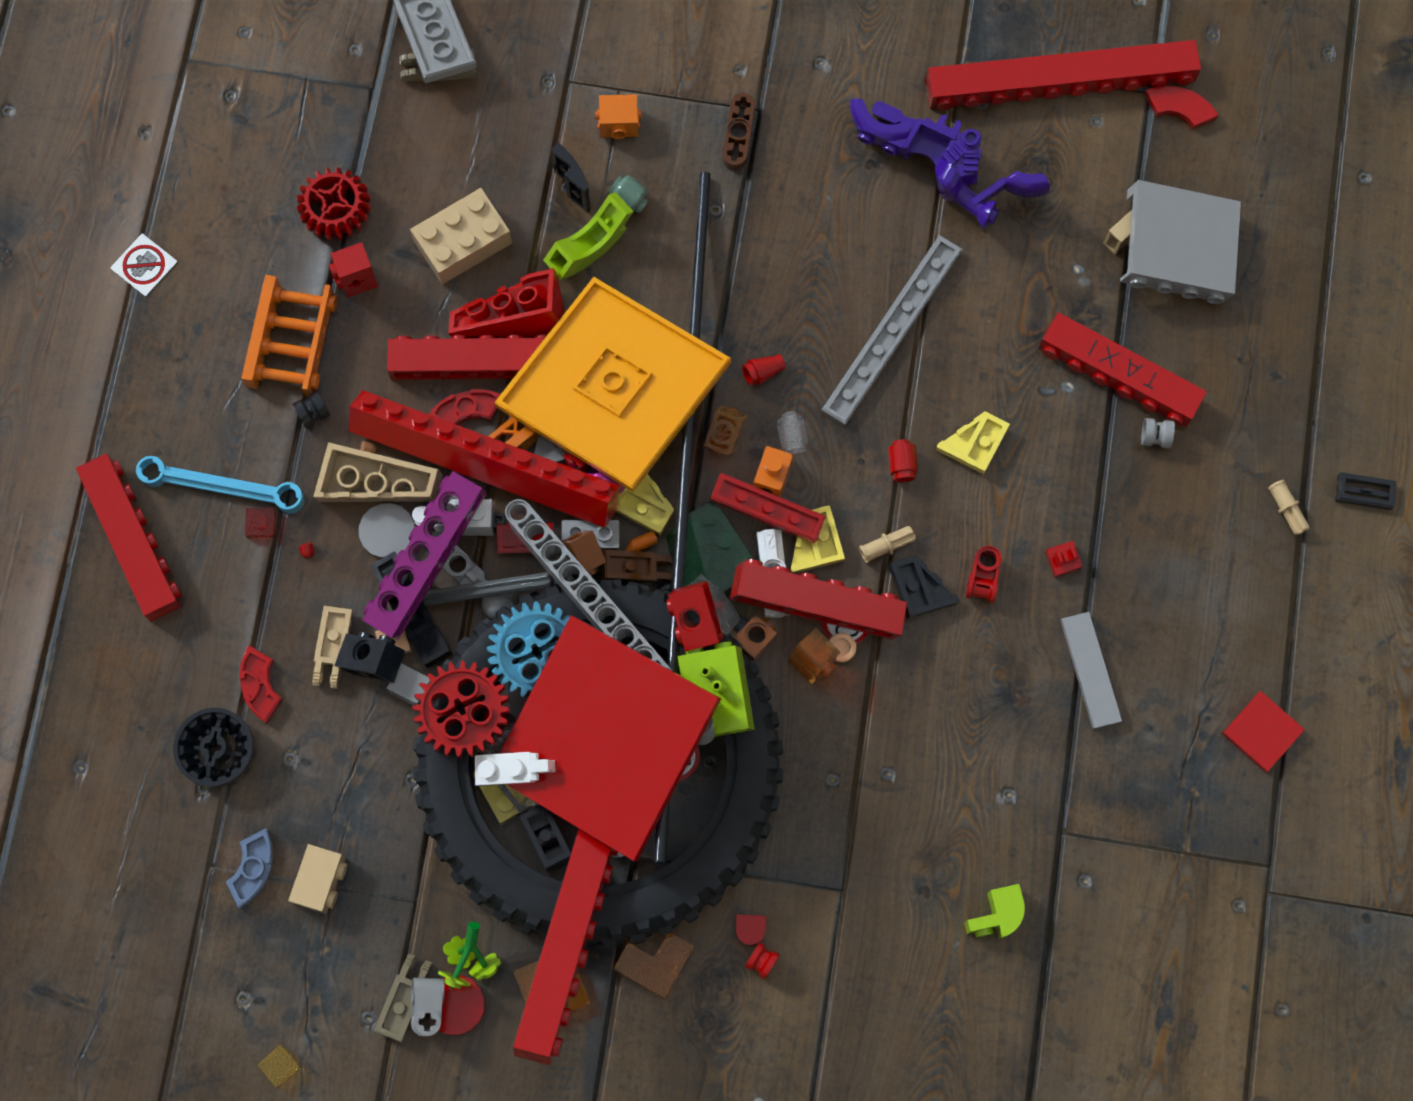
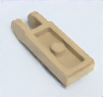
M331 606L323 607L314 655L315 667L312 681L314 686H320L323 681L324 665H331L333 668L330 676V687L338 689L341 669L334 665L345 635L350 634L354 614L352 609Z

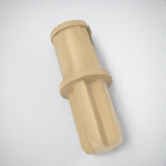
M1283 479L1270 485L1268 489L1280 508L1278 512L1279 514L1283 513L1293 533L1300 535L1309 529V525L1298 507L1299 501H1295L1285 480Z
M906 526L888 535L883 533L881 538L859 546L861 556L865 563H868L884 554L889 553V555H892L893 550L916 540L915 533L910 526Z

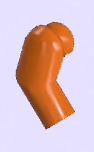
M650 531L631 539L624 551L640 552L657 544L656 534Z

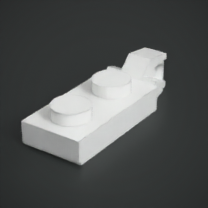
M534 752L475 755V785L477 786L535 783V781H539V773L555 772V760H539L538 753Z

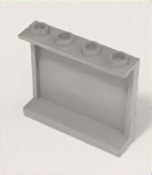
M1142 180L1136 181L1127 190V200L1133 201L1128 270L1120 278V282L1130 284L1133 288L1147 287L1156 289V292L1162 294L1171 292L1182 294L1181 296L1187 299H1206L1212 304H1221L1233 296L1236 284L1241 201Z

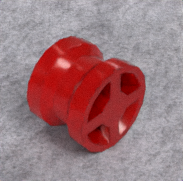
M759 942L745 967L749 970H756L759 972V976L765 980L780 954L776 951L770 952L766 949L765 944Z

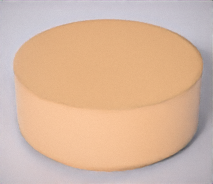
M838 633L829 640L835 648V651H831L827 647V651L833 660L846 662L854 656L856 643L850 635Z

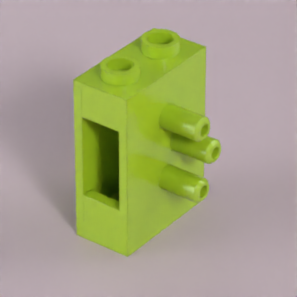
M722 642L714 644L715 649L704 651L703 647L686 651V655L678 656L680 675L722 698L712 717L716 732L715 737L755 730L741 647L732 646V642Z

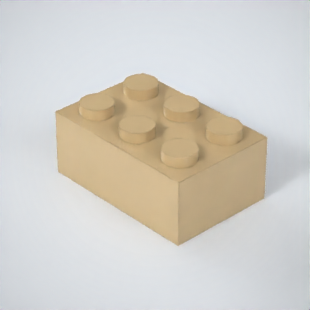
M482 188L410 229L414 243L442 285L512 244L508 227Z

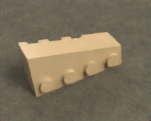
M328 442L313 497L319 502H430L432 500L435 501L437 498L443 474L435 468Z

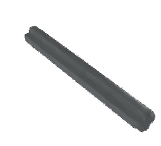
M548 572L431 589L427 592L423 602L426 606L546 589L554 586V579Z

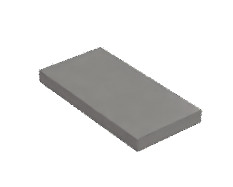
M393 0L425 84L477 68L475 58L451 0Z

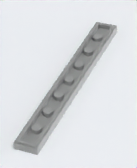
M940 235L937 237L822 408L821 413L840 425L846 426L962 253V248Z

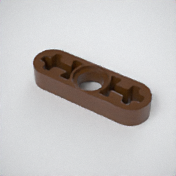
M739 93L732 98L725 135L723 163L728 169L734 171L740 170L746 165L753 125L755 101L752 96L746 93ZM741 103H746L747 107L744 111V118H739ZM736 126H742L746 129L747 133L743 137H735L732 135L731 130ZM734 145L739 146L737 161L731 160Z

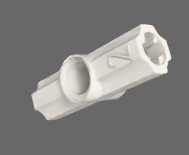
M767 529L757 532L759 561L763 562V566L769 568L774 566L786 567L782 531ZM764 608L765 617L781 618L789 615Z

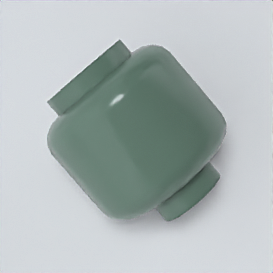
M626 175L624 178L619 176L607 192L608 195L616 192L637 214L648 203L645 199L647 188L630 175Z

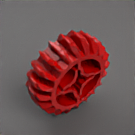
M326 167V174L323 175L316 171V178L313 180L307 177L306 181L309 186L300 185L302 194L297 195L299 203L297 211L301 214V222L306 224L308 231L312 232L315 230V234L319 238L325 233L328 240L332 239L333 234H336L337 238L342 240V233L345 232L352 237V228L361 230L362 226L359 221L367 222L368 217L366 213L371 212V206L368 204L371 202V197L367 193L368 188L366 184L361 183V178L358 175L353 177L349 169L344 174L339 167L336 168L334 173H331L330 168ZM347 190L355 196L354 206L349 205V202L346 200ZM315 201L322 207L320 217L313 212Z

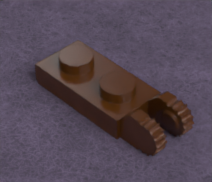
M602 550L606 562L600 565L601 580L616 579L647 583L671 582L673 580L672 573L657 572V565L666 566L672 564L673 556L656 555L655 552Z

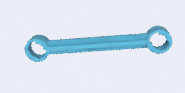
M155 456L142 458L136 467L138 478L144 485L151 488L169 483L273 503L282 512L287 514L298 512L303 507L305 501L301 489L292 482H285L278 487L165 466ZM155 463L158 465V471L161 473L156 479L148 480V477L143 475V471L148 465ZM286 490H294L298 501L294 505L286 507V504L281 502L280 496Z

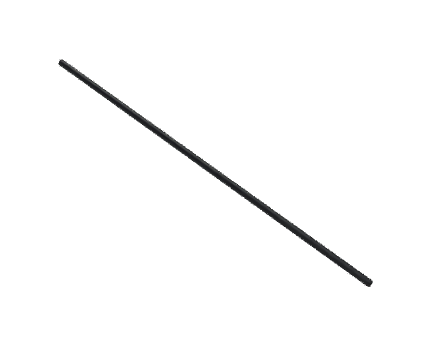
M701 172L699 177L689 333L700 339L711 175L709 172ZM695 411L683 426L672 591L684 587ZM670 615L667 665L673 672L678 674L680 644L675 634V628L678 626L675 616ZM670 800L656 825L655 864H666Z

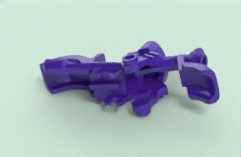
M859 98L850 100V112L853 123L858 130V140L867 145L874 144L882 147V150L889 155L897 156L899 154L906 160L912 154H921L928 157L935 165V176L941 197L947 202L956 201L965 210L977 217L983 229L987 227L988 223L993 225L999 213V210L996 209L997 201H987L1004 189L1013 195L1024 198L1040 197L1050 192V184L1044 174H1026L1016 171L1008 176L1007 179L1005 177L1001 178L977 195L967 187L977 185L978 162L981 159L980 146L982 137L976 129H968L961 134V122L959 120L956 121L955 126L952 128H948L945 125L947 115H942L936 123L927 117L925 120L921 118L918 120L915 118L911 119L904 116L901 110L878 101L874 104L872 113L874 117L890 123L884 124L871 116L863 100Z

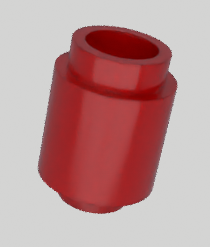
M907 439L893 441V445L888 447L890 475L893 476L894 482L903 483L916 480V473H918L916 445L911 444Z

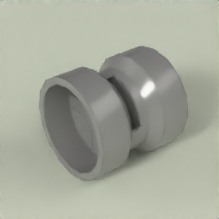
M1145 418L1142 426L1141 445L1152 446L1153 444H1158L1162 448L1170 449L1174 439V421L1164 420L1163 422H1156L1155 419Z

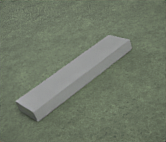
M1086 612L1062 618L1060 622L1092 729L1121 723L1122 719L1090 613Z

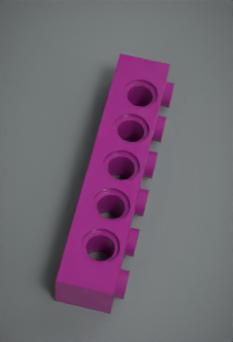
M452 471L450 476H446L439 486L440 493L435 501H430L424 510L425 518L420 526L416 525L409 535L410 542L405 551L401 550L394 560V569L390 575L387 574L382 579L378 588L380 592L375 600H370L364 609L363 614L365 617L362 621L397 641L400 639L487 495L483 488ZM452 499H458V508L453 512H448V502ZM442 523L444 525L443 533L440 536L433 537V527L436 524ZM423 548H428V558L419 562L417 560L418 552ZM407 573H413L414 580L412 584L404 587L402 585V578ZM395 597L398 598L399 605L397 609L389 612L387 609L388 601Z

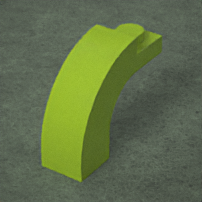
M616 192L609 194L588 224L574 235L556 241L543 261L550 269H555L560 280L579 273L605 254L626 231L627 228L624 225L634 211Z

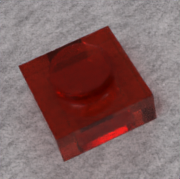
M246 508L245 536L247 538H276L275 508Z

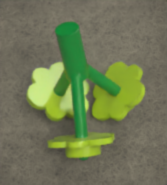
M477 922L468 923L466 938L461 940L459 936H454L451 942H447L443 946V952L448 956V963L450 965H457L454 974L441 970L438 972L439 975L445 977L444 983L449 985L451 989H461V986L470 987L471 983L459 976L462 970L467 969L475 958H477V961L469 970V974L475 977L476 980L490 978L497 972V967L502 963L495 953H491L485 958L477 947L480 925Z

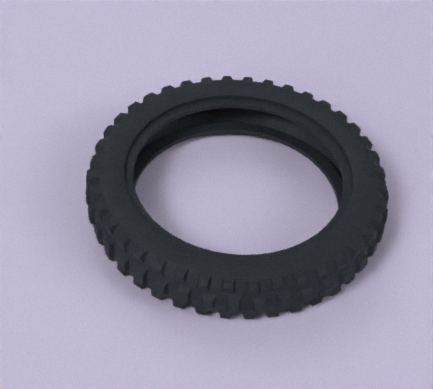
M601 580L598 585L659 656L667 659L670 624L667 599H669L668 595L670 592L658 589L650 592L649 586L629 582L627 586H622L621 580ZM554 584V586L546 588L543 594L535 591L521 596L517 605L511 602L503 605L501 609L496 611V617L493 620L486 618L473 629L474 636L472 638L464 636L457 644L458 646L455 649L456 656L453 660L446 659L441 668L445 672L449 671V662H452L455 669H459L461 661H464L467 669H470L471 665L475 662L478 665V672L487 667L489 670L487 678L493 676L492 670L498 664H490L488 662V659L495 655V653L487 651L488 646L495 645V642L490 640L489 635H498V631L493 625L495 623L503 626L505 622L501 615L504 614L511 618L513 616L511 612L512 607L518 612H522V603H526L529 609H533L534 602L537 601L540 604L541 610L549 603L552 607L551 613L557 608L562 610L560 619L564 616L572 615L591 626L593 624L558 584ZM590 595L585 598L584 602L591 603L596 600L597 596ZM687 611V617L692 623H700V616L696 611ZM607 616L602 620V623L609 624L615 620V617ZM538 624L534 630L535 636H544L548 632V624ZM728 632L723 634L724 638L719 643L732 642V646L741 647L743 650L742 645ZM554 636L546 644L557 641L558 636ZM519 637L512 638L508 643V649L511 651L519 650L522 646V639ZM625 637L620 642L630 644L634 638ZM533 644L531 646L532 651L530 653L538 655L539 647L536 644ZM683 644L680 645L679 656L686 655ZM714 644L703 647L704 651L715 649ZM746 654L742 655L755 730L722 735L726 754V772L722 792L713 815L691 846L668 865L640 879L627 883L603 886L601 893L605 894L601 912H595L593 921L597 922L593 940L587 939L585 948H587L588 944H596L597 942H603L604 948L616 947V944H623L629 939L632 940L633 944L645 942V938L651 937L653 933L658 931L662 936L673 932V928L678 927L679 923L683 920L690 924L699 918L698 913L703 910V907L708 904L714 907L722 900L721 896L725 893V889L729 885L735 887L741 881V873L746 863L753 864L759 854L757 851L758 843L761 838L767 839L772 827L768 823L770 812L777 811L780 800L776 796V785L781 784L783 781V769L779 767L778 758L779 755L783 754V743L779 740L778 730H775V728L779 727L780 722L777 712H773L771 703H768L771 699L767 686H764L761 677H756L759 674V669L753 660H749ZM522 657L513 659L512 663H517ZM502 674L497 675L498 680L494 686L501 684L499 682V679L502 676ZM472 683L464 684L460 689V694L463 696L473 694L475 685ZM480 696L473 703L485 700V696ZM445 697L438 698L434 702V709H445L449 704V699ZM462 704L456 706L457 712L461 715L466 713V707ZM479 709L475 712V721L481 722L485 709ZM449 716L441 717L437 722L442 723ZM451 724L448 727L447 734L450 736L459 735L463 728L462 724ZM428 733L414 738L413 750L418 756V765L413 767V779L420 786V793L416 794L415 798L417 807L425 812L427 821L423 823L427 836L435 839L438 845L434 849L437 857L441 862L446 861L453 869L450 876L457 885L463 884L468 890H471L469 897L479 906L485 904L493 909V917L501 922L507 920L512 924L517 923L518 931L530 935L532 932L539 935L544 934L546 939L563 882L542 875L513 857L492 834L479 807L473 778L474 757H471L467 750L463 751L461 759L457 757L456 750H453L450 756L447 757L445 755V747H442L438 752L433 749L436 741L428 745L424 742Z

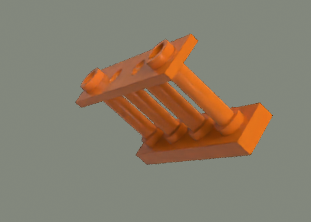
M265 275L241 377L246 388L258 389L259 381L270 379L302 385V390L307 398H309V395L314 390L318 389L320 383L318 368L330 314L335 312L337 307V296H335L331 285L325 284L323 296L283 290L276 276ZM286 301L320 307L317 322L277 316L275 312L277 303ZM281 327L312 332L314 336L311 348L272 342L271 338H269L271 329ZM276 353L307 358L306 372L302 374L266 368L265 364H263L265 355Z

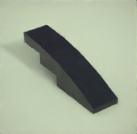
M395 551L370 565L379 584L387 574H391L395 567L394 560L397 556ZM409 573L405 574L402 578V585L404 587L411 585L413 582ZM396 597L390 599L388 602L394 611L399 605V600ZM422 601L407 625L405 632L413 642L423 664L430 668L452 655V652L431 612Z

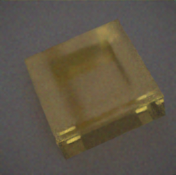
M281 1044L257 1064L275 1088L280 1087L301 1068Z

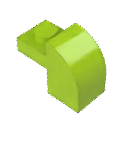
M1020 884L990 890L987 895L992 915L967 920L964 923L967 934L975 933L976 938L993 934L992 929L996 928L998 939H1002L1013 933L1021 924L1025 913Z

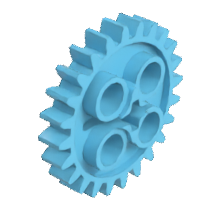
M537 601L534 602L533 609H529L526 603H522V612H518L512 607L511 612L513 616L511 618L504 614L501 615L505 622L503 626L494 623L493 626L498 631V635H489L490 640L495 642V645L488 646L487 651L495 653V655L490 657L488 662L490 664H498L492 672L494 675L502 674L499 679L501 684L510 681L508 686L510 692L519 687L520 696L524 697L527 690H530L531 693L548 660V654L554 649L557 641L546 643L554 636H558L559 639L570 618L567 615L560 619L562 615L560 608L551 613L552 607L549 603L544 606L543 610H541L540 604ZM538 624H548V632L544 636H535L534 630ZM512 638H521L523 642L519 650L511 651L508 649V643ZM533 644L539 647V654L536 656L530 653ZM522 657L517 663H512L513 659ZM526 664H536V671L533 675H522V669Z

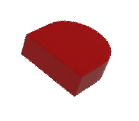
M737 914L736 936L738 940L747 946H753L761 942L765 935L766 916Z

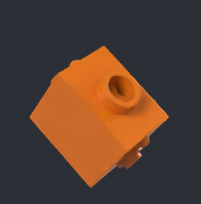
M637 94L599 95V109L595 111V120H598L597 127L600 129V138L624 139L626 137H638V128L641 126L639 121L642 118V113L637 108Z

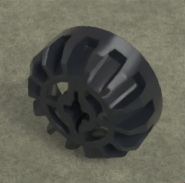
M207 708L192 714L178 729L173 744L174 759L182 774L201 787L221 789L222 786L228 784L234 785L237 783L238 778L249 772V765L256 756L254 751V742L256 741L248 724L237 714L222 708ZM227 734L232 735L236 740L238 752L232 751L230 744L226 741ZM217 744L221 746V750L215 751L214 754L210 751L211 748H216ZM199 751L205 757L204 766L199 759ZM230 756L237 757L230 767L220 771L221 764L225 763Z

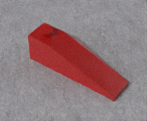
M555 269L527 274L520 278V283L508 289L503 286L496 289L497 294L485 300L478 298L451 311L448 334L450 337L455 335L466 337H480L482 335H492L494 337H507L509 335L535 337L537 335H548L565 314Z

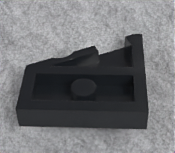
M918 556L892 562L888 566L900 600L907 602L905 612L907 619L957 605L960 602L959 597L956 594L952 595L941 584L942 580L935 573L930 572L927 569V565Z

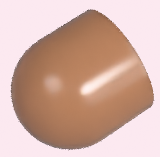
M363 440L360 450L375 453L376 445L373 442Z

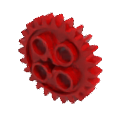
M461 661L459 669H455L453 663L449 662V671L445 672L438 666L439 676L435 677L428 673L427 676L430 684H419L424 693L414 695L421 704L412 706L413 711L420 713V715L413 718V721L416 724H423L418 728L417 732L419 735L428 733L424 739L427 745L436 741L433 748L436 752L445 747V755L447 757L450 756L453 750H456L459 759L462 758L464 750H467L469 755L474 757V748L478 747L481 752L485 753L484 743L488 742L494 746L495 742L492 736L494 734L503 736V732L498 727L499 725H508V721L502 715L510 713V709L502 706V704L508 702L509 697L507 695H499L505 690L503 684L494 686L498 677L495 674L487 678L489 673L487 667L478 672L477 663L474 662L470 669H467L465 662ZM464 684H474L475 691L469 696L460 694V689ZM480 696H485V700L473 703ZM445 697L449 699V704L445 709H434V702L438 698ZM462 704L466 707L464 715L457 712V705ZM479 709L489 711V717L483 722L474 720V714ZM449 716L444 722H437L439 718ZM453 723H460L463 726L461 733L457 736L447 734L448 727Z

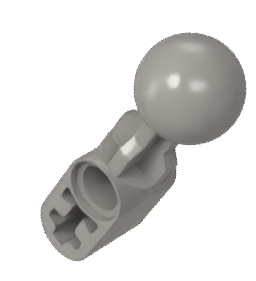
M432 532L433 537L442 534L441 532ZM456 545L442 570L460 585L487 581L485 579V572ZM424 548L427 556H429L428 548ZM460 558L466 562V567L462 572H454L450 569V564L454 559ZM512 593L482 598V609L485 615L493 620L496 617V611L501 609L503 605L509 602L514 605L519 604L517 595Z

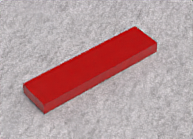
M723 473L719 474L709 501L813 544L817 541L826 517Z

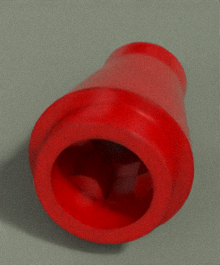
M780 354L747 360V364L742 365L743 376L750 386L754 384L759 386L778 372L785 370V362Z

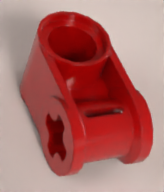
M984 546L976 553L967 583L965 598L970 599L971 596L988 599L989 603H994L1001 565V554L996 547ZM982 555L991 556L994 560V565L991 567L984 566L980 561V557Z

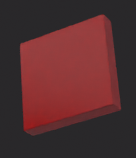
M1259 691L1221 734L1266 773L1305 729L1262 691Z

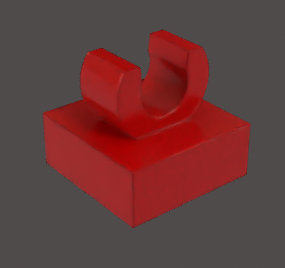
M1073 541L1046 549L1045 551L1055 578L1080 570L1083 567Z

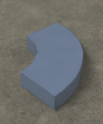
M267 828L240 841L242 849L241 865L235 875L226 881L239 909L249 904L258 896L270 876L274 850Z

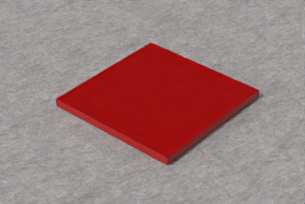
M571 615L499 753H538L539 760H555V772L539 773V781H535V783L506 785L629 859L638 861L722 698Z

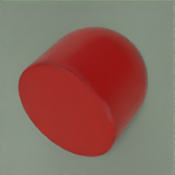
M312 542L299 545L300 553L304 558H311L314 555Z

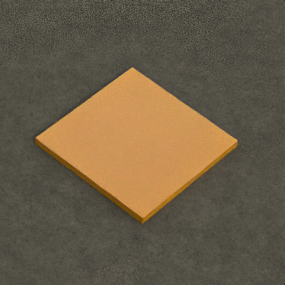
M593 277L494 403L496 408L634 492L731 364V358Z

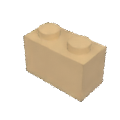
M308 844L288 901L295 905L327 914L328 909H333L337 900L338 892L335 891L338 880H343L348 867V864L344 863L346 858L342 854Z

